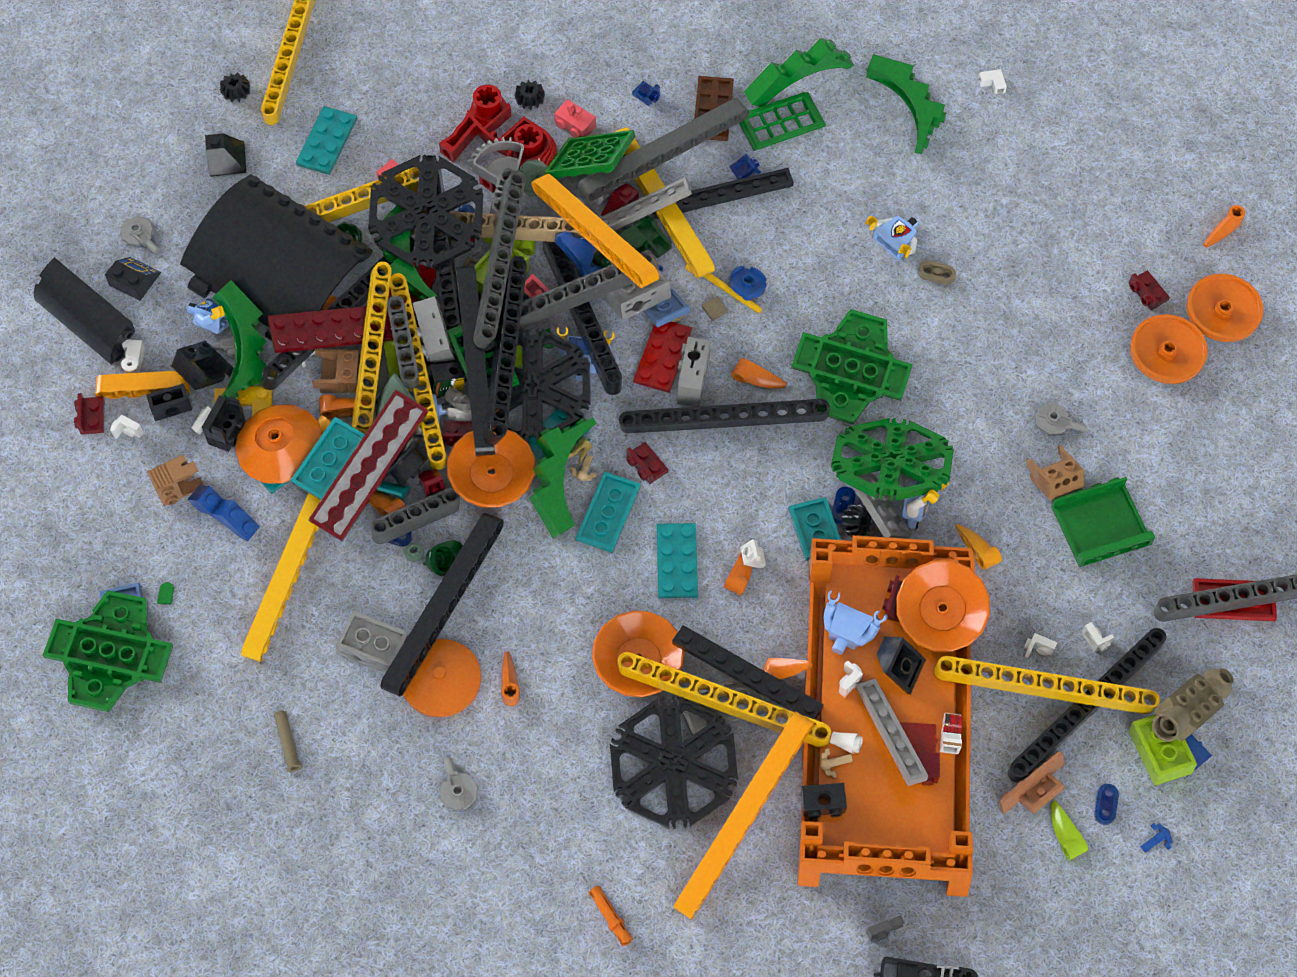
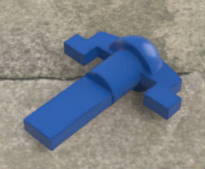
M1153 823L1150 826L1154 831L1158 829L1159 833L1140 846L1146 853L1165 839L1167 843L1164 846L1169 850L1172 848L1170 844L1173 843L1171 833L1160 823L1157 825Z

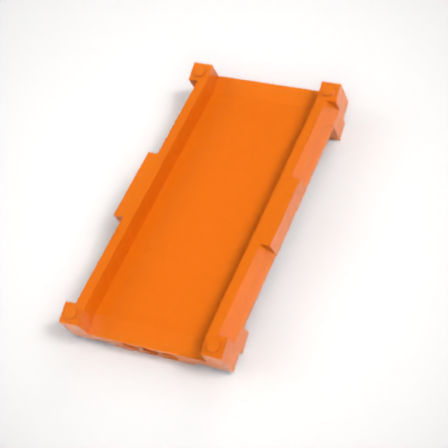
M854 535L852 541L812 538L809 559L810 597L807 661L813 665L806 669L804 694L824 704L816 720L830 727V740L832 733L838 732L857 733L858 736L863 737L860 752H854L853 754L830 742L825 747H817L806 742L802 744V786L844 783L847 809L846 813L839 817L821 815L820 818L811 819L809 816L803 817L801 807L797 886L818 887L820 873L946 881V896H968L973 875L972 832H970L971 685L940 680L935 676L934 668L943 656L971 660V645L954 652H934L917 645L903 631L900 622L887 619L880 623L881 627L872 641L863 646H857L855 650L846 647L843 654L840 655L832 651L835 642L828 638L829 633L825 630L823 616L826 604L829 602L828 593L832 590L830 596L833 599H836L838 592H840V598L835 602L836 605L840 602L874 617L876 611L881 610L878 613V618L882 620L885 615V611L882 610L885 598L889 599L891 594L887 592L890 580H895L896 575L900 576V581H903L916 567L933 560H952L968 566L975 572L973 548L933 546V540ZM940 605L939 610L942 612L946 611V606ZM885 636L903 637L926 659L911 694L903 691L882 670L877 652ZM847 661L851 664H856L861 669L863 675L860 683L873 679L877 680L915 751L940 753V778L938 783L926 786L920 782L907 786L862 702L856 687L845 698L839 693V682L847 674L843 670L844 664ZM941 665L944 671H949L947 666ZM961 669L964 674L969 675L967 669ZM944 713L962 715V748L959 754L939 752ZM823 732L816 734L818 738H825L827 736ZM829 748L830 755H827V760L851 754L853 762L831 767V772L835 771L836 773L835 778H832L831 775L826 776L820 767L821 754L825 753L824 749ZM825 798L818 800L822 805L829 804V801Z

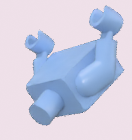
M830 590L828 593L829 602L826 604L823 616L825 630L829 633L828 638L835 642L832 651L842 655L846 647L855 650L857 646H863L872 641L881 627L880 623L886 621L888 616L885 614L884 618L880 620L878 613L881 610L876 611L874 617L840 602L836 605L835 602L839 600L840 592H838V597L833 599L830 596L832 591Z

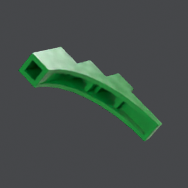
M820 38L807 52L795 50L783 64L771 62L748 86L744 94L752 105L762 107L782 90L806 76L828 69H850L854 63L851 61V55L847 51L838 50L836 44L830 39Z
M873 54L866 78L880 82L893 90L909 107L917 127L915 153L922 154L923 149H927L930 139L928 135H932L934 127L939 128L940 122L944 123L947 114L944 112L945 104L929 100L931 93L928 92L929 85L914 81V65Z
M396 205L383 220L404 210ZM412 230L391 239V244L406 253H410V235ZM383 250L385 259L393 262L390 265L391 276L396 273L403 274L406 278L410 295L413 294L419 301L434 296L437 300V295L421 279L414 264L411 267ZM397 283V284H395L394 286H395V287H400V286H402L403 284Z
M230 280L212 299L218 306L223 307L225 317L234 337L236 350L232 378L221 396L226 399L228 397L236 399L239 396L237 392L240 389L244 391L249 386H255L257 383L261 385L262 372L267 365L258 355L264 350L262 346L267 341L254 328L260 322L258 318L263 313Z
M593 417L588 420L586 418L579 420L572 429L570 426L563 430H560L559 427L553 430L548 428L540 433L541 437L536 440L545 457L537 461L538 465L533 468V471L542 485L533 490L534 494L529 499L552 538L575 526L565 500L564 472L569 454L577 440L597 424Z

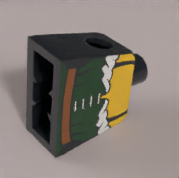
M460 363L430 365L428 378L432 394L436 395V399L444 397L450 388H457L463 391L464 382L468 380L464 370L462 371Z

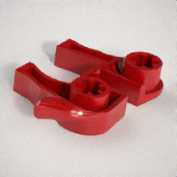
M489 84L476 88L473 93L470 110L467 109L464 120L449 137L439 143L440 153L454 163L477 135L486 144L489 140L494 143L495 138L500 142L502 137L505 138V141H508L511 137L513 142L524 145L520 166L526 161L534 159L542 161L546 166H549L557 155V146L554 139L545 129L525 116L499 138L495 130L512 116L511 106L509 102H505L500 90L496 86ZM512 150L497 151L504 156L519 159V152ZM479 176V183L494 193L496 186Z

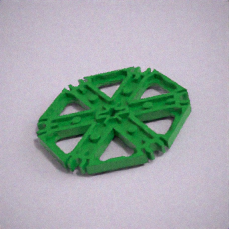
M890 418L849 426V428L845 429V434L840 432L839 436L837 435L831 468L833 472H836V477L840 481L874 498L879 494L878 498L882 500V496L888 495L890 501L893 500L894 496H896L895 501L925 495L930 490L938 492V490L942 489V484L947 485L950 481L954 449L952 445L948 446L949 441L945 437L910 420L909 424L906 425V419H903L902 423H897L896 418H893L892 423H890ZM880 427L886 428V442L884 444L862 432L875 430ZM911 431H916L920 435L931 439L923 443L905 446L907 434ZM843 446L863 454L853 458H843L841 456ZM945 458L944 466L941 469H935L922 463L923 461ZM880 471L877 483H869L857 477ZM900 473L922 484L901 487L899 485Z

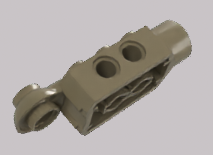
M1224 668L1209 669L1204 672L1203 677L1196 674L1154 709L1156 717L1152 721V729L1156 736L1167 742L1174 741L1175 739L1182 742L1225 705L1223 699L1227 698L1232 691V683L1234 682L1232 674Z

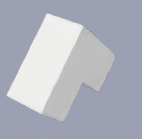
M1001 69L979 72L978 79L981 87L992 86L994 94L1006 92L1007 86Z

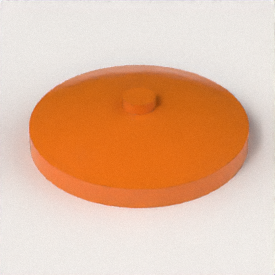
M1213 274L1202 278L1192 287L1186 302L1187 315L1191 323L1206 337L1221 342H1236L1249 337L1258 328L1263 317V302L1257 290L1244 279L1230 274Z
M1162 314L1144 320L1135 329L1130 342V354L1136 367L1145 376L1160 383L1179 384L1189 381L1201 371L1207 359L1208 348L1202 332L1187 319L1175 315Z
M436 639L403 696L413 709L431 717L455 715L467 708L479 692L481 670L478 660L471 650L463 644L449 639Z

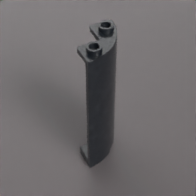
M54 257L39 275L41 280L39 284H35L34 300L109 364L112 365L114 362L120 361L125 353L122 343L130 339L135 333L133 323Z

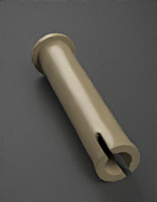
M284 710L274 713V718L287 763L286 771L291 773L301 770L303 766L299 763L287 712Z

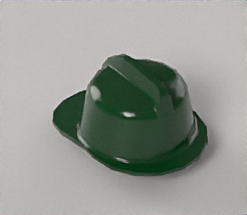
M456 540L437 544L428 550L423 565L427 566L436 575L445 576L463 545Z

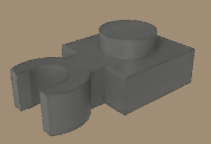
M900 915L889 921L886 920L868 927L866 933L869 940L876 939V941H880L888 937L887 933L902 928L905 923Z

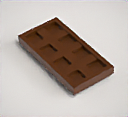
M698 76L694 119L732 100L734 78ZM729 129L708 140L728 141Z

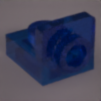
M642 81L632 91V95L649 106L660 98V86L656 84L652 87L645 81Z
M747 154L729 166L737 179L747 178L754 172L757 174L761 173L758 168L760 166L759 162L755 157L750 158Z

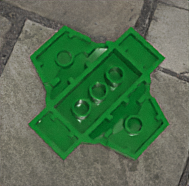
M850 309L834 333L825 334L822 337L805 332L802 333L791 369L810 374L809 377H811L816 385V399H825L830 405L829 418L854 424L870 402L883 398V396L899 401L902 400L913 364L894 359L893 354L888 350L887 319ZM822 407L816 409V411L819 413H823L826 411Z
M107 590L93 608V613L90 617L84 620L81 618L76 622L56 618L43 652L44 658L63 662L69 672V704L109 712L127 687L144 680L161 683L173 649L172 643L155 640L148 631V601L146 598Z

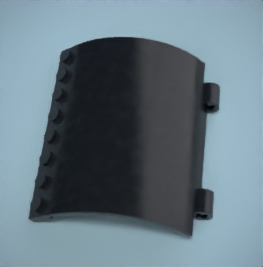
M250 174L230 187L211 207L194 232L183 254L180 265L195 274L190 279L187 288L202 298H206L210 292L216 294L232 280L263 313L258 320L268 327L265 338L272 341L268 316L321 311L342 279L359 262H364L371 257L373 250L367 247L366 244L354 239L350 234L341 231L334 224L325 221L318 214L309 211L305 206L296 203L289 196L280 193L273 186L264 183L257 176Z

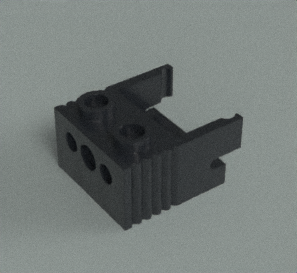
M207 341L177 349L171 365L194 390L222 382L225 379V374L230 377L234 369Z
M218 396L202 425L208 445L227 452L230 451L231 447L236 446L237 436L246 422L240 401L232 397L226 399L223 396Z

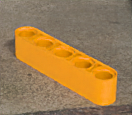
M176 371L107 374L96 377L95 396L109 397V399L122 398V396H128V398L141 397V395L183 383L189 394L190 385Z

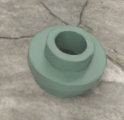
M416 542L408 544L404 550L405 557L412 562L419 561L424 556L423 546ZM413 549L418 550L416 553H411Z

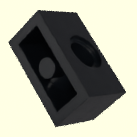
M184 383L146 394L155 421L192 411Z
M844 783L802 786L803 817L809 816L811 819L820 818L821 815L839 817L845 814L847 802ZM825 798L829 801V804L822 805L818 800Z

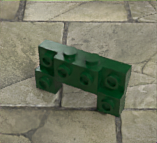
M649 215L630 228L624 229L620 234L639 253L645 252L648 249L657 259L672 249V242L661 232ZM596 251L593 255L592 263L603 269L605 256L600 251Z

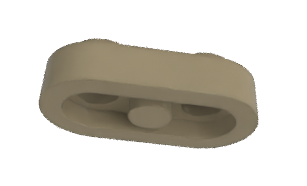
M933 261L922 262L918 270L919 276L922 279L944 285L953 283L956 276V271L953 267Z

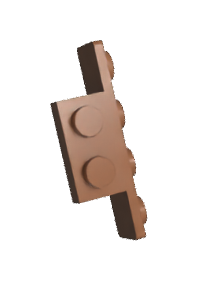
M1059 751L1055 755H1051L1042 766L1035 768L1030 776L1025 780L1019 781L1013 790L1005 793L999 801L1001 811L1005 814L1020 802L1035 814L1064 790V784L1052 775L1064 765L1063 753Z

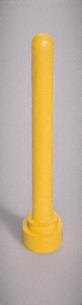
M686 264L685 270L692 274L691 269L689 268L688 264ZM709 273L702 276L756 313L762 312L761 306L752 300H744L728 284L713 274Z

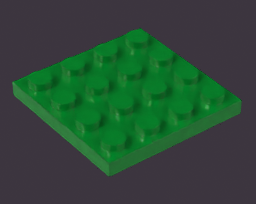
M634 130L568 138L544 173L545 175L550 174L555 179L565 176L576 177L581 174L593 175L597 172L610 173L615 169L636 137Z

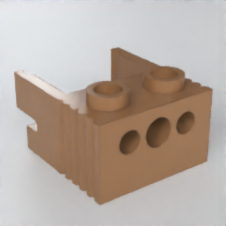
M315 349L316 357L320 356L323 359L321 379L317 381L312 380L313 388H320V393H356L360 364L359 350Z
M1058 445V455H1060L1062 460L1042 469L1032 460L1026 458V465L1031 472L1030 478L1032 482L1050 501L1084 487L1083 468L1061 445Z
M184 455L147 471L163 506L175 504L178 499L193 493L199 485H204L200 477L188 482L189 479L193 478L194 473L199 471L194 461L187 463Z

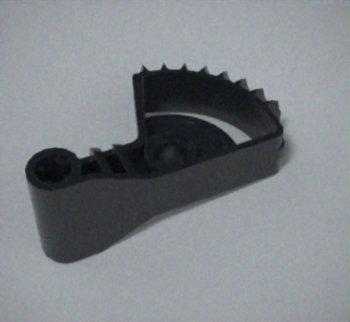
M884 957L881 962L880 972L874 973V977H884L885 964L888 963L898 965L897 977H919V973L923 970L929 971L931 977H978L977 972L970 968L934 965L893 957Z

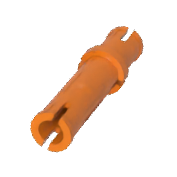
M601 886L592 888L588 893L606 919L609 930L613 931L622 947L631 943L633 937L626 929L625 921L616 913Z

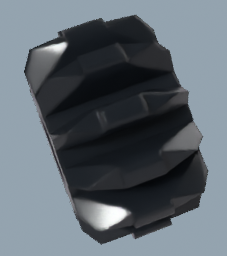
M230 72V76H224V80L220 81V92L225 100L230 99L233 103L237 99L240 103V98L246 99L247 94H250V82L245 75L240 76L238 72L233 75Z
M528 79L527 83L521 81L520 85L516 86L514 96L518 106L522 105L523 109L529 106V109L532 110V106L538 108L539 104H543L545 91L541 84H537L536 80L530 82Z
M862 504L848 505V508L843 510L844 516H841L843 519L841 525L844 526L843 532L851 537L853 535L865 536L867 532H870L869 527L873 525L871 523L872 517Z

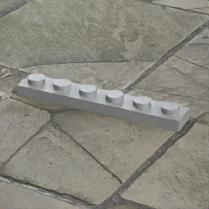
M685 177L602 216L600 219L615 231L691 195L689 182Z
M873 679L857 684L856 690L907 786L927 781L928 774L877 680Z

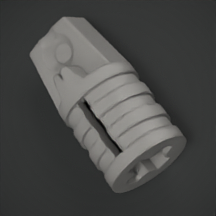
M457 388L447 390L445 393L447 403L460 411L471 409L470 399L467 395Z

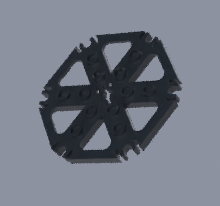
M418 155L382 172L378 176V180L382 182L381 185L372 184L368 230L370 235L379 234L378 237L374 238V242L389 254L413 267L414 261H416L417 269H419L421 262H425L426 268L429 269L430 262L432 261L433 269L471 251L475 243L470 241V239L476 238L479 240L480 235L482 236L484 192L482 188L477 190L473 188L478 185V181L475 180L474 176L439 156L437 163L436 155H433V160L429 162L426 160V155H423V162H420L421 156ZM412 167L419 170L418 194L396 182L395 176ZM447 169L461 178L462 182L459 185L437 195L439 170ZM383 197L404 211L385 220H379L377 218L378 200ZM471 201L475 203V219L472 224H466L448 213ZM424 208H426L427 210H430V211H429V213H430L429 215H426V213H423V209H424ZM415 228L414 250L411 253H406L391 244V239ZM435 229L457 241L458 245L442 254L434 253Z
M529 329L525 331L526 337H523V330L518 335L517 345L523 347V370L518 367L514 368L520 384L512 387L509 412L523 404V427L520 431H514L507 427L508 430L516 432L523 439L525 437V441L528 444L530 438L535 437L538 440L541 436L540 433L546 430L543 428V403L567 415V419L552 428V430L557 427L563 430L568 426H574L576 422L584 418V413L580 412V409L589 410V405H591L590 362L587 357L582 360L579 359L584 355L583 350L545 330H542V336L540 337L539 329H536L534 336H530ZM546 344H551L567 352V355L543 368V347ZM494 347L485 351V354L494 351ZM490 356L486 360L489 367L492 368L493 356ZM574 374L582 375L583 392L579 397L555 386ZM532 378L536 385L534 387L533 394L530 387H528L531 386Z
M672 696V703L669 705L665 704L664 697H661L660 707L658 706L657 698L618 725L619 728H623L625 731L616 728L615 731L621 735V738L619 740L611 739L614 745H618L617 747L610 744L614 792L618 790L615 794L616 797L625 795L627 798L622 802L623 806H627L625 809L670 829V820H672L673 829H676V822L678 820L683 821L684 828H687L688 818L690 820V827L730 799V797H726L723 793L732 796L733 792L729 791L727 786L730 784L737 786V782L730 778L738 780L734 733L732 732V734L728 735L732 728L729 727L723 730L721 725L725 723V719L721 715L681 697H678L679 703L676 705L674 696ZM688 711L704 718L707 721V726L682 743L680 715ZM650 715H657L660 720L662 745L635 733L634 727ZM722 744L727 749L728 769L722 772L697 761V759L715 746ZM624 753L651 764L628 781H624L621 778L620 756ZM674 757H677V762L680 765L671 767L667 759L673 760ZM686 780L712 791L715 795L713 801L696 812L691 811L688 807ZM665 782L667 812L664 815H659L640 805L641 798Z

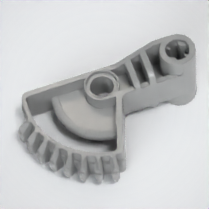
M502 137L500 142L495 138L494 143L490 140L487 142V145L483 143L481 149L477 147L476 153H472L471 158L467 162L472 167V172L496 186L490 214H498L503 185L506 181L503 177H509L513 171L519 170L524 145L513 142L511 137L508 141H505V138ZM512 150L520 153L519 159L510 156L496 158L488 164L486 169L478 164L484 156L494 151Z

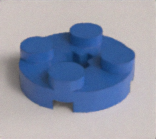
M739 266L731 273L729 287L747 301L760 297L765 292L767 286L765 275L754 267L747 269L744 268L745 266Z

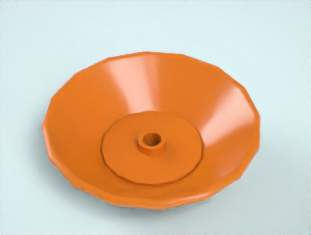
M273 405L259 410L245 422L237 436L235 452L239 465L251 478L263 483L288 482L322 436L319 422L307 410L295 405Z
M508 429L506 435L499 443L494 445L495 455L476 457L473 431L466 433L453 445L447 458V477L453 490L466 502L483 508L502 507L517 501L529 490L536 475L533 471V468L536 467L535 456L529 444L516 432ZM489 471H494L495 473H494V474H489L488 472H489Z
M933 560L916 567L903 580L897 594V617L903 631L917 645L934 652H954L971 645L983 633L990 616V596L983 580L968 566L952 560ZM945 605L946 611H940L939 606Z
M633 610L616 615L601 627L593 641L592 660L597 675L608 688L624 696L646 697L662 692L663 690L622 675L619 671L618 657L624 652H630L681 671L684 665L685 651L672 644V640L678 631L667 619L653 612ZM631 662L623 663L624 667H630L632 665ZM646 668L642 670V673L649 674L652 670ZM667 675L661 677V680L668 681L671 679V677Z

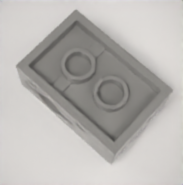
M658 269L659 280L640 288L635 283L605 294L604 299L622 320H625L664 300L670 299V282Z
M435 296L413 303L419 324L416 330L423 344L421 347L427 362L431 361L432 365L456 361L442 311Z
M688 337L687 344L683 343L682 359L679 361L677 404L692 407L700 406L710 359L711 340Z
M353 610L337 641L336 651L341 656L386 673L407 639L409 632Z

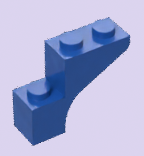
M563 231V233L555 236V243L576 265L580 278L602 269L600 266L591 265L595 247L585 238H576L573 233Z
M199 485L187 499L198 511L212 516L245 541H249L260 527L234 500L223 499L210 486Z

